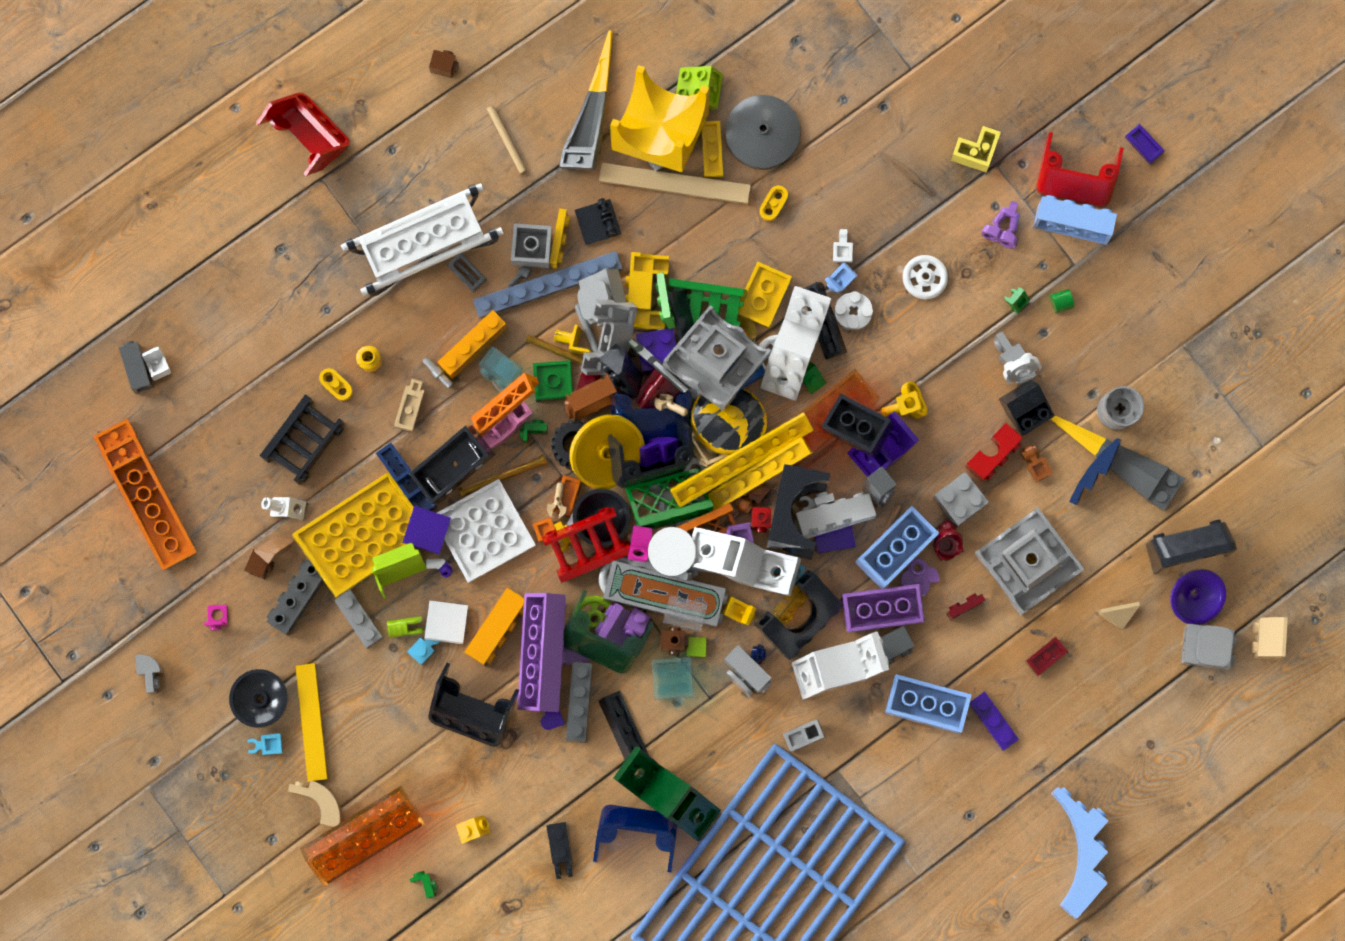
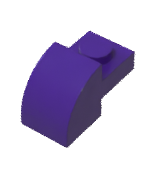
M673 437L649 439L647 445L639 448L641 466L648 467L659 461L666 463L675 459V452L679 448L678 439Z

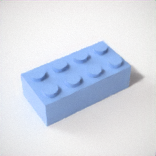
M1042 196L1037 207L1033 228L1107 245L1113 235L1117 214L1113 213L1110 209L1098 210L1094 209L1092 205L1084 204L1081 206L1071 200L1060 201L1054 196Z
M911 506L855 563L880 589H883L939 532Z
M895 674L884 714L961 734L972 695Z

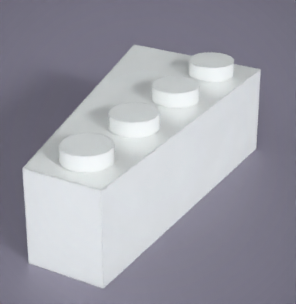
M861 492L847 500L846 498H841L834 501L835 503L822 504L816 508L796 513L795 521L799 533L809 539L874 519L876 513L870 494Z

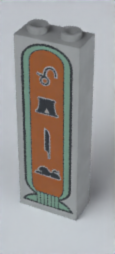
M612 561L603 600L715 628L717 624L722 622L723 613L720 611L722 605L726 604L728 594H725V588L693 580H684L664 575L657 571Z

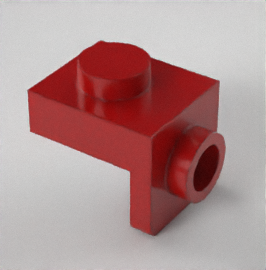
M752 508L751 528L756 533H767V530L771 529V508Z

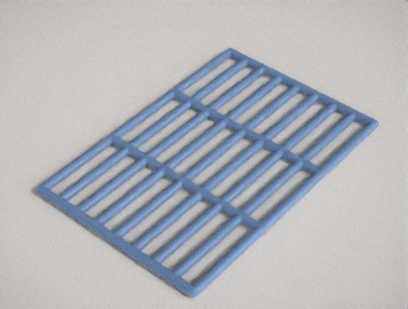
M773 744L632 933L631 940L646 941L640 937L683 879L692 887L652 941H662L698 891L708 899L676 941H686L714 903L723 909V912L701 941H711L729 915L739 923L726 941H736L745 927L755 934L750 941H760L761 939L763 941H785L823 888L830 891L833 896L800 941H810L837 902L841 900L849 908L824 940L834 941L905 845V840L778 744ZM777 753L786 761L743 817L734 809ZM793 765L801 771L800 775L759 829L750 822ZM809 777L817 785L777 839L774 840L766 832L806 778ZM825 789L833 796L791 852L782 846L783 842L820 792ZM841 801L848 809L807 864L798 858V855L837 802ZM857 813L864 819L824 875L821 876L813 868L852 815ZM729 816L732 817L739 824L696 880L688 874V871ZM871 824L880 832L839 888L829 882L830 878ZM745 828L754 834V837L712 892L703 884ZM887 836L895 842V845L853 900L845 894L846 890ZM760 840H762L770 848L731 901L726 903L719 897ZM778 852L786 860L746 914L742 915L735 907L775 853ZM793 863L802 870L759 928L750 920ZM807 876H810L818 883L775 940L766 932Z

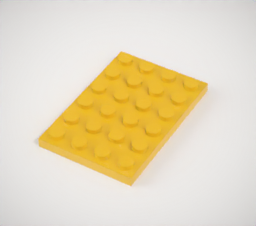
M387 472L294 532L292 536L337 598L373 574V557L406 545L402 542L414 507L390 473Z

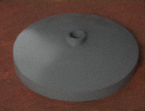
M769 95L749 97L737 104L727 119L725 128L727 146L732 155L745 166L760 170L778 167L788 161L798 147L800 140L798 117L794 110L779 98Z

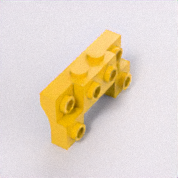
M631 252L630 276H626L625 287L629 288L628 295H625L626 302H632L637 306L633 329L646 330V332L665 329V323H662L659 314L662 311H651L653 276L663 272L665 277H668L669 256Z

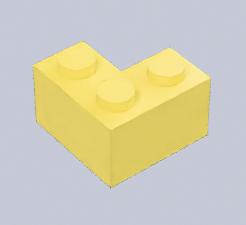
M983 126L977 143L959 137L951 161L987 173L1001 132Z

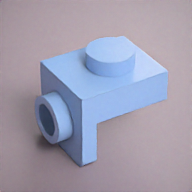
M844 262L825 281L828 283L827 286L831 291L840 293L858 275Z

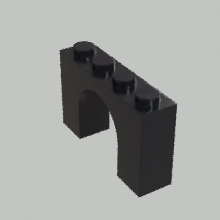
M809 570L795 582L796 586L806 595L810 602V614L801 626L792 629L785 628L768 611L754 624L779 653L788 660L797 656L799 650L809 643L813 636L823 629L826 623L833 616L837 615L843 606L819 577Z

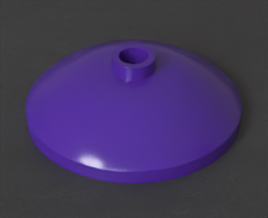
M1207 569L1189 571L1178 579L1171 591L1170 604L1172 611L1184 623L1195 625L1207 623L1222 610L1226 601V587L1223 580L1213 571Z

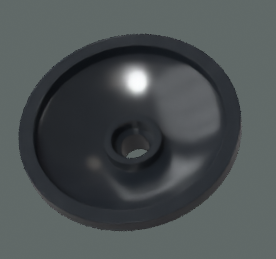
M604 488L593 489L582 495L576 502L572 520L574 524L598 514L603 508L613 507L617 516L613 517L612 521L621 539L627 532L630 524V510L623 497L615 491ZM605 522L594 525L602 546L614 544ZM587 529L577 532L585 542L593 545Z
M254 669L243 673L233 683L229 694V705L233 715L241 723L254 728L267 727L275 723L285 712L288 703V693L283 681L276 674L264 669ZM259 696L264 697V701L262 703H258L257 701Z

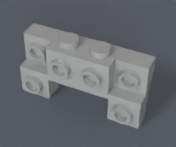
M595 300L592 318L596 322L604 323L597 353H584L581 371L585 375L606 376V373L601 368L603 364L599 358L615 344L628 354L630 346L627 342L631 340L637 312L635 304L632 302L615 303L613 300Z

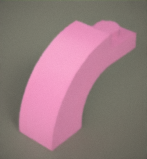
M522 402L483 435L482 438L491 449L497 445L500 446L524 425V422L529 420L533 412L525 402Z

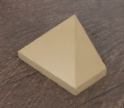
M1135 602L1105 608L1098 612L1101 617L1123 630L1139 608L1140 603Z

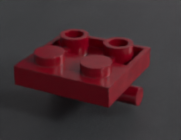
M654 368L640 387L639 396L636 399L633 397L632 400L638 403L640 408L646 409L664 422L672 410L668 408L662 411L656 409L654 405L655 397L659 398L660 394H668L673 396V403L677 404L685 393L681 392Z

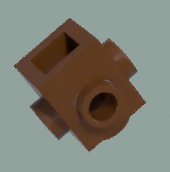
M669 627V630H661V652H669V655H680V652H684V647H688L689 636H685V631H681L680 627ZM677 639L678 643L673 644L671 641Z

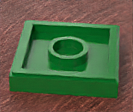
M571 360L533 363L534 377H537L539 382L535 387L536 402L564 400L567 394L570 396V393L573 392Z

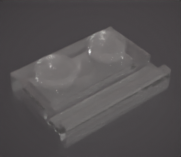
M669 595L662 623L701 632L708 604Z

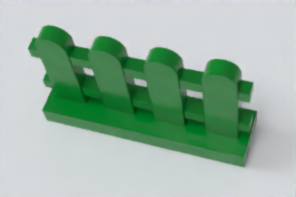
M670 278L669 286L674 287L673 292L686 291V289L692 290L691 294H687V298L691 299L690 310L694 324L701 317L702 303L705 301L709 302V306L711 305L718 315H720L721 304H726V318L723 320L733 326H741V322L738 321L739 308L744 306V302L740 301L741 297H746V289ZM704 291L710 292V297H705ZM722 295H729L728 300L722 299Z

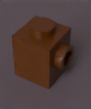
M434 50L429 65L430 72L452 78L453 74L457 73L459 67L456 55L448 50H443V52Z
M253 549L244 571L265 580L267 574L272 572L275 563L272 561L268 564Z

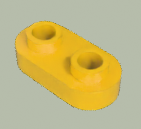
M780 185L771 188L760 207L759 213L763 220L773 221L777 218L788 198L786 188ZM780 194L782 198L776 199L775 195ZM766 210H771L772 214L767 215L765 212Z
M327 368L320 373L319 380L321 384L337 400L347 401L351 398L353 394L352 387L334 369ZM332 376L333 380L327 382V377ZM342 389H346L345 395L340 394Z
M909 381L902 385L901 394L905 395L914 391L918 393L922 409L912 412L910 415L920 419L927 415V406L917 384ZM914 398L906 399L907 407L909 409L915 406Z

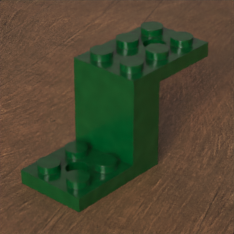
M637 746L613 777V779L640 800L669 819L698 842L721 811V809L696 789L661 766Z

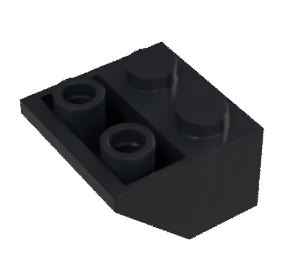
M615 344L599 358L603 364L601 368L605 373L612 376L611 381L617 388L620 386L625 395L628 396L630 394L636 399L639 396L643 375L626 351Z
M1031 379L999 398L1006 415L1022 436L1055 417L1040 385Z

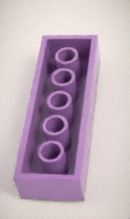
M525 593L517 710L559 712L566 595Z

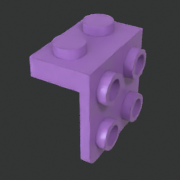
M618 603L610 604L605 612L606 617L604 621H600L595 629V637L620 652L629 654L636 642L625 638L619 631L625 625L630 612Z

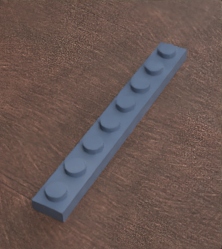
M617 251L485 295L473 301L479 319L486 317L492 310L498 313L578 286L580 280L604 269H618L619 271L623 269Z

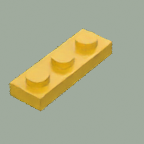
M705 121L702 128L704 178L723 177L720 121Z
M559 208L549 261L551 268L558 269V264L563 261L564 252H561L562 245L566 244L567 234H564L565 227H569L570 223L567 209Z

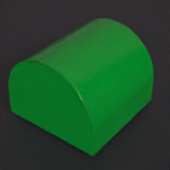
M1069 289L1049 296L1055 314L1074 308V300Z

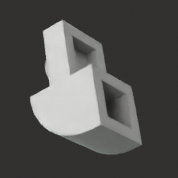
M1003 332L995 336L994 345L999 352L1002 351L998 360L1003 365L1010 361L1014 362L1026 354L1019 343L1012 347Z
M135 655L137 675L145 676L146 693L158 694L157 689L160 688L159 677H156V674H164L161 664L150 656Z
M818 719L783 733L790 752L825 738Z

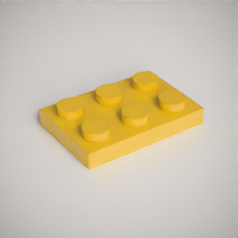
M757 261L745 288L747 295L746 297H741L740 302H744V306L739 308L738 316L769 329L792 276Z

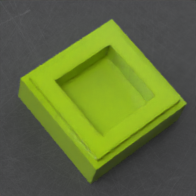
M688 637L686 657H706V637Z

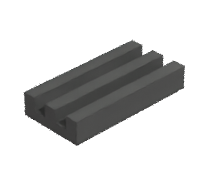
M462 253L458 254L447 264L448 268L473 293L483 282L487 281ZM460 258L480 278L479 281L458 261ZM454 264H456L473 281V283L475 284L474 286H472L463 277V275L453 266Z

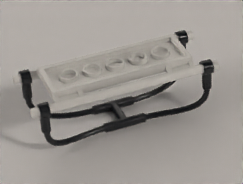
M481 183L468 186V189L358 238L346 240V243L341 245L343 252L349 250L355 254L366 255L378 281L373 284L372 282L366 284L364 288L360 289L363 296L367 294L371 297L378 296L401 279L464 251L490 246L498 242L499 236L504 234L501 227L488 230V233L483 235L471 209L479 196V192L483 191ZM469 196L472 197L470 203L467 200V197ZM460 242L462 243L461 245H459V246H457V247H455V248H452V249H450V250H448V251H444V252H441V253H439V254L433 256V254H435V253H438V252H440V251H442V250H445V249H447V248H449V247H451V246H454V245H456V244H458V243H460ZM362 245L363 250H358L356 246ZM426 258L425 260H423V261H421V262L415 264V265L412 266V267H409V268H407V269H405V270H403V271H400V272L398 271L399 269H402V268H404V267H406V266H408V265H411V264H413V263H415V262H417V261H420V260Z

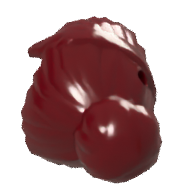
M949 520L944 521L939 526V534L935 537L933 544L935 554L941 561L951 560L955 555L964 552L962 535L957 531L955 524Z

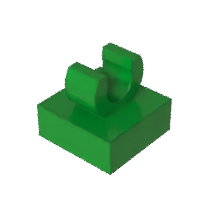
M1020 287L1017 290H1010L1013 294L1010 298L1004 297L1012 311L1017 314L1030 301L1025 290Z

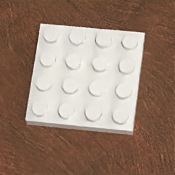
M499 479L437 512L451 517L444 540L468 583L536 547Z

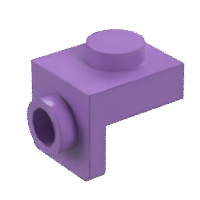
M750 522L728 526L727 533H724L754 543Z
M634 607L619 633L625 636V638L636 642L644 633L650 616Z

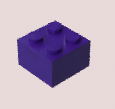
M673 328L636 334V341L662 364L664 359L677 345ZM639 354L643 376L651 374L654 367Z

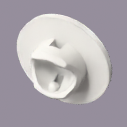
M677 527L664 528L658 531L649 543V560L652 566L664 575H680L686 572L695 561V542L690 534L683 529Z

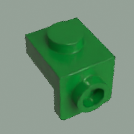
M809 362L803 384L808 392L813 394L827 384L817 366Z
M532 420V423L524 422V428H520V439H523L524 444H528L529 433L548 434L547 423H544L543 420Z
M425 871L414 873V878H410V883L422 880L427 899L436 897L435 892H438L436 881H432L430 873L425 874Z

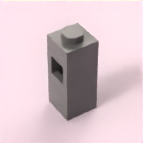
M134 341L124 343L122 347H119L131 390L137 394L154 388L147 364L142 357L141 345Z

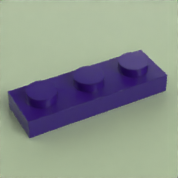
M986 692L970 701L969 705L1002 751L1019 740Z

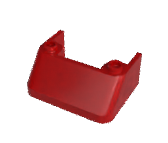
M301 92L269 102L256 122L257 125L270 122L273 128L279 131L288 129L307 148L311 155L308 158L310 165L304 172L305 176L325 169L350 144L348 137L309 96Z
M1049 132L1045 141L1037 178V192L1043 196H1054L1061 200H1071L1075 203L1088 204L1098 208L1106 207L1113 195L1124 148H1119L1114 164L1103 165L1099 175L1095 176L1061 168L1063 162L1061 155L1057 152L1049 151L1053 133Z

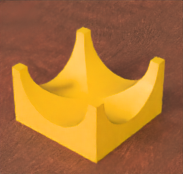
M638 65L628 107L620 121L613 119L610 124L612 150L683 172L709 115V87L702 85L699 93L695 95L684 96L674 94L653 82L648 76L646 68Z

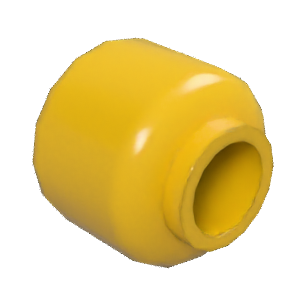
M364 346L357 352L356 361L363 371L373 372L380 368L382 357L375 347Z

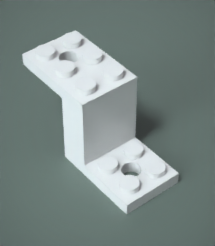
M797 286L794 287L784 321L773 345L760 389L794 401L797 400L831 298ZM808 306L812 311H806L803 307ZM779 376H784L788 380L783 381L779 378Z
M697 527L694 528L692 538L696 545V558L691 567L722 574L742 585L791 596L801 562L800 558L765 550L743 538ZM707 546H711V552L705 555L704 549ZM780 568L781 574L775 578L773 573L775 569Z
M874 632L853 642L814 651L792 662L802 700L824 691L865 681L889 670V661L884 654L881 637L878 632Z

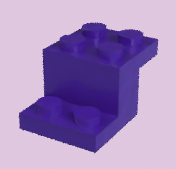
M895 411L887 417L891 419L894 427L875 459L853 447L847 452L866 477L870 476L881 466L885 470L892 466L919 441Z

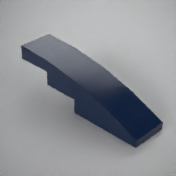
M1115 439L1089 466L1077 484L1069 500L1070 503L1078 505L1084 488L1092 490L1099 473L1107 476L1121 444V439Z
M392 443L376 452V455L413 507L417 506L429 511L437 508L436 504H431L409 475L411 469Z

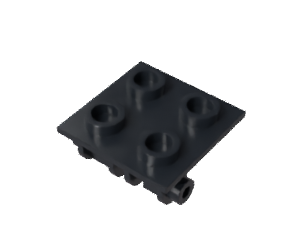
M605 198L597 200L598 203L574 210L585 245L622 234L611 199L605 200Z

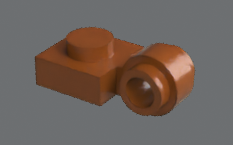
M1028 445L1023 448V451L1020 453L1025 462H1032L1026 467L1035 483L1053 474L1044 456L1037 459V456L1040 454L1035 445Z
M764 483L748 492L746 494L748 497L742 496L736 502L737 509L742 513L748 514L755 506L752 502L754 501L759 505L771 489Z

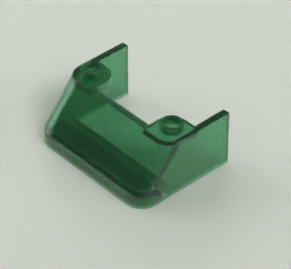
M580 591L565 623L563 634L564 648L620 674L628 672L642 651L654 623L648 622L640 638L629 636L624 640L623 645L619 646L587 630L590 624V617L586 612L580 610V607L588 591Z

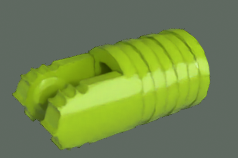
M422 616L388 620L389 638L424 633V628L422 627L408 629V624L420 623Z

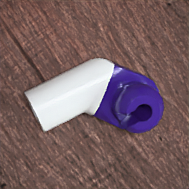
M426 559L427 569L437 568L441 575L446 578L452 574V567L445 559Z

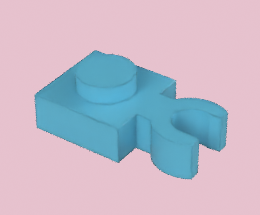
M419 638L407 652L423 665L435 652L431 647L439 644L441 641H424Z
M280 733L261 735V741L256 739L247 740L248 743H255L256 745L254 750H248L250 754H256L260 750H262V755L283 753L282 735Z

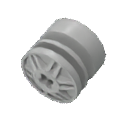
M1126 386L1116 387L1100 399L1097 407L1099 420L1109 429H1126L1140 419L1143 414L1144 403L1140 394L1133 388ZM1118 406V408L1122 409V411L1119 413L1117 410H1115V407Z

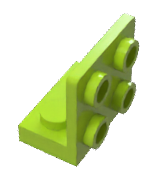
M712 66L681 67L676 94L684 96L695 95L699 93L702 85L709 87V109H718L723 73Z

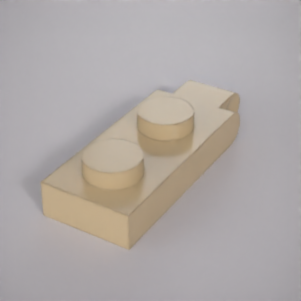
M412 379L410 386L406 385L394 427L413 432L425 390L422 389L423 381Z

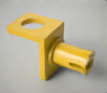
M575 324L572 333L560 330L555 331L557 335H554V341L570 344L569 349L572 353L580 355L593 353L591 350L578 348L582 331L579 325Z
M914 391L896 397L897 403L883 407L882 414L888 417L895 411L898 415L910 417L909 413L922 409L918 393ZM912 397L915 400V406L909 409L905 401L907 398Z

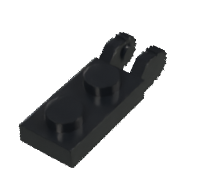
M566 822L546 825L556 879H561L559 863L566 862L568 877H573L572 856Z

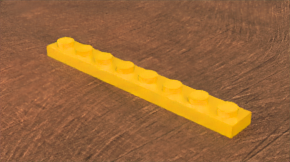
M803 412L671 488L670 492L678 506L682 507L814 430Z

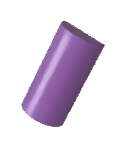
M920 584L842 594L847 632L925 622Z

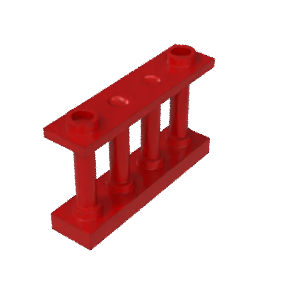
M613 507L603 508L598 514L560 530H551L542 537L545 546L551 544L560 564V568L556 572L561 583L629 554L630 546L628 542L620 540L612 518L617 516ZM605 522L614 543L613 547L603 549L594 525ZM587 529L596 550L595 554L590 557L585 556L576 535L577 532ZM568 536L578 557L577 562L571 565L567 563L558 540Z

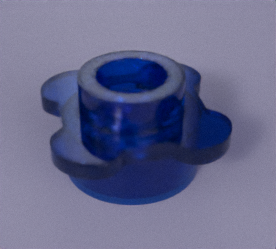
M761 644L753 646L751 651V658L758 664H762V661L766 658V649Z

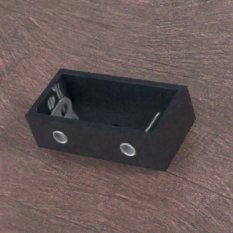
M465 425L412 470L409 475L431 504L440 503L496 454L473 425Z

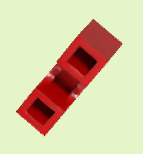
M1005 423L991 438L998 447V453L995 456H987L979 450L965 467L981 482L985 478L989 481L996 473L994 469L998 465L1002 467L1008 461L1007 455L1011 451L1015 453L1022 446L1019 442L1023 438Z

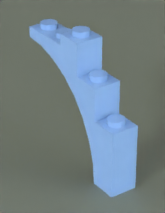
M1058 787L1051 795L1062 805L1069 816L1078 845V865L1075 878L1068 894L1059 906L1074 919H1077L1108 884L1104 880L1106 877L1099 870H1093L1108 853L1105 850L1106 845L1099 839L1095 841L1093 839L1108 820L1105 818L1107 815L1099 808H1091L1086 812L1087 808L1080 801L1075 802L1070 798L1071 793Z

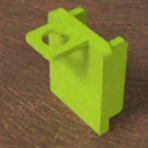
M412 543L375 556L372 559L374 563L372 571L384 599H386L382 586L427 569L419 550H415Z

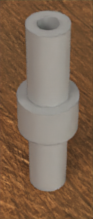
M428 356L422 361L432 371L431 374L436 379H439L448 389L453 386L454 383L444 374L445 371L440 366L437 367Z

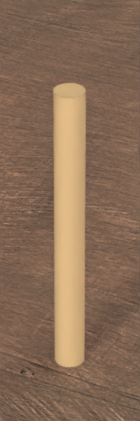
M490 106L487 108V111L519 173L524 174L527 170L494 106Z

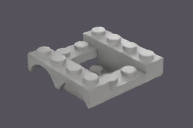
M710 305L664 359L663 366L724 411L753 373L767 360L771 350L755 344L747 337L741 327L733 326L724 321ZM716 347H721L724 350V353L721 355H717L714 353L713 349Z
M1038 507L974 553L983 567L989 571L1009 598V602L1020 616L1084 570ZM1028 554L1036 556L1037 561L1035 564H1029L1026 561ZM1003 556H1005V558H1006V559L1008 560V562L1011 564V566L1013 567V569L1010 567V565L1007 563V561L1004 559Z

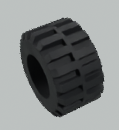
M568 420L569 423H562L561 427H557L555 434L552 435L551 447L554 457L562 467L565 466L569 470L572 469L570 455L565 451L564 443L569 437L576 435L587 423H583L581 420H576L575 422Z

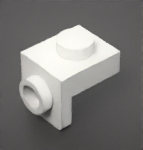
M159 347L142 354L154 381L171 374L166 357Z

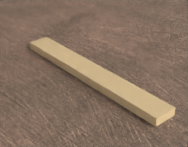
M602 163L599 177L600 183L747 205L751 187L748 184Z

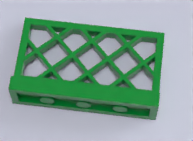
M699 467L626 487L625 490L637 526L653 530L700 517L713 511V503L707 492L703 494L705 500H692L690 504L687 503L682 507L673 503L675 501L674 497L671 502L661 497L665 490L670 492L671 488L667 486L670 481L676 480L682 483L688 476L699 473ZM658 485L663 488L659 496L649 491L651 486ZM639 490L644 493L640 501L633 498L632 491ZM646 495L656 499L652 507L643 503ZM658 501L669 505L665 511L655 509ZM640 506L650 510L647 516L639 517L638 509Z

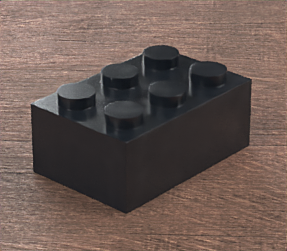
M840 394L821 427L830 436L875 459L894 425L891 419Z

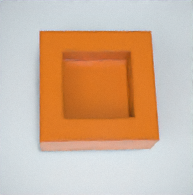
M551 517L533 523L539 542L543 541L542 537L547 532L555 530Z

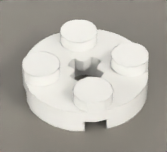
M856 291L841 296L835 306L836 321L847 330L863 329L869 324L873 313L870 300L865 295ZM851 307L855 308V307H856V308L858 309V310H857L858 315H856V316H855L854 314L850 315V314H849V312H850V309H849V308H851Z
M1026 353L1014 362H1007L1004 365L1003 376L1008 384H1012L1011 382L1014 381L1016 384H1021L1036 376L1035 371L1037 369L1040 371L1042 366L1037 357L1032 356L1031 353Z

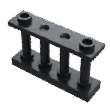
M306 394L259 455L266 462L269 463L271 460H275L294 473L296 477L293 480L298 485L308 479L309 471L334 437L339 436L344 430V422L340 418L336 423L313 408L314 405L312 404L314 401ZM305 414H310L331 429L325 438H322L302 423L301 419ZM294 429H298L319 444L313 454L291 439L290 434ZM282 444L289 446L308 460L302 469L279 454L278 450Z

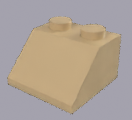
M1261 617L1253 623L1255 641L1252 642L1251 651L1254 653V658L1279 660L1286 656L1288 618Z

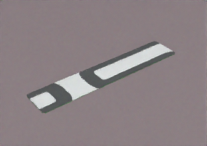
M634 338L627 342L628 345L681 392L685 393L689 389L683 381L666 369L657 358Z

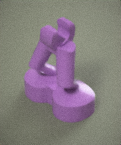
M1011 201L1009 208L1003 207L992 221L993 225H985L981 235L988 240L999 242L1004 247L1014 249L1018 242V238L1013 234L1017 232L1020 216L1016 212L1018 203ZM1006 217H1009L1010 229L1002 231L999 224Z

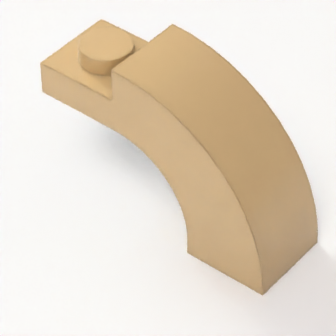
M298 781L295 782V785L289 784V792L309 796L318 803L321 809L320 824L341 829V807L335 795L328 788L314 781H310L309 788H306V783Z

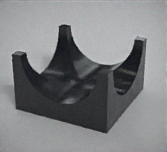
M784 464L766 550L812 560L816 542L805 538L799 533L792 521L791 509L805 495L826 492L827 484L819 482H829L831 473Z

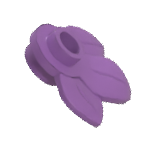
M920 558L913 559L908 565V570L901 577V586L920 584L921 596H925L928 593L930 583L939 582V575L936 569L927 566V563ZM920 565L921 571H915L914 566Z

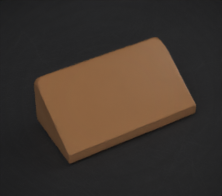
M275 536L255 549L254 552L269 564L287 552L295 541Z

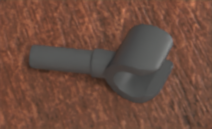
M525 266L520 267L516 277L508 286L512 287L521 276L527 279L531 274V270Z

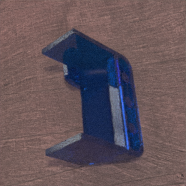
M606 805L603 807L598 824L593 862L598 863L600 844L613 842L617 836V829L657 834L656 846L658 849L670 852L667 872L672 873L677 825L653 810L617 805Z

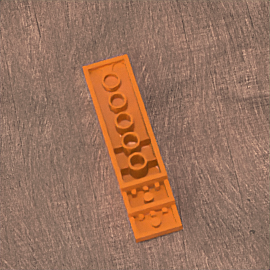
M127 418L94 435L93 437L101 450L109 471L162 571L197 553L129 419Z

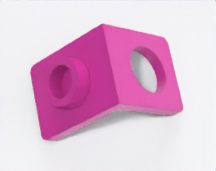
M633 526L628 554L629 560L647 562L648 547L653 531L651 528ZM641 551L644 553V555L636 556L633 554V552Z
M209 605L207 607L208 622H204V626L210 628L211 631L222 630V627H228L227 606ZM216 609L223 612V617L220 620L212 618V613Z

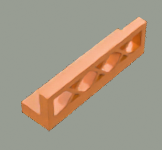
M524 372L472 416V422L481 436L485 435L535 392L534 388L539 384L537 377Z
M729 503L677 528L683 529L687 533H693L695 527L702 529L703 526L708 525L714 527V532H716V529H719L718 533H727V528L718 526L721 518L727 516L731 526L736 525L731 514L733 508Z

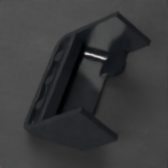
M676 417L679 448L675 452V459L666 463L659 461L648 467L641 466V463H637L635 460L624 461L623 445L612 434L608 435L614 483L620 488H626L683 472L694 457L691 427L683 419Z
M1221 519L1209 522V526L1167 536L1164 533L1154 535V539L1145 544L1153 574L1160 572L1164 568L1224 554V557L1238 550L1226 522H1221Z
M446 663L436 682L428 719L434 725L493 747L499 746L513 714L519 689H515L511 700L501 698L496 701L495 706L459 693V683L455 679L447 677L450 663Z

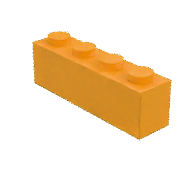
M492 310L438 361V365L453 380L507 329L506 323Z
M506 588L464 653L483 666H486L487 663L490 665L496 657L494 654L498 647L502 648L507 638L505 636L508 631L512 632L516 627L518 616H523L524 598Z

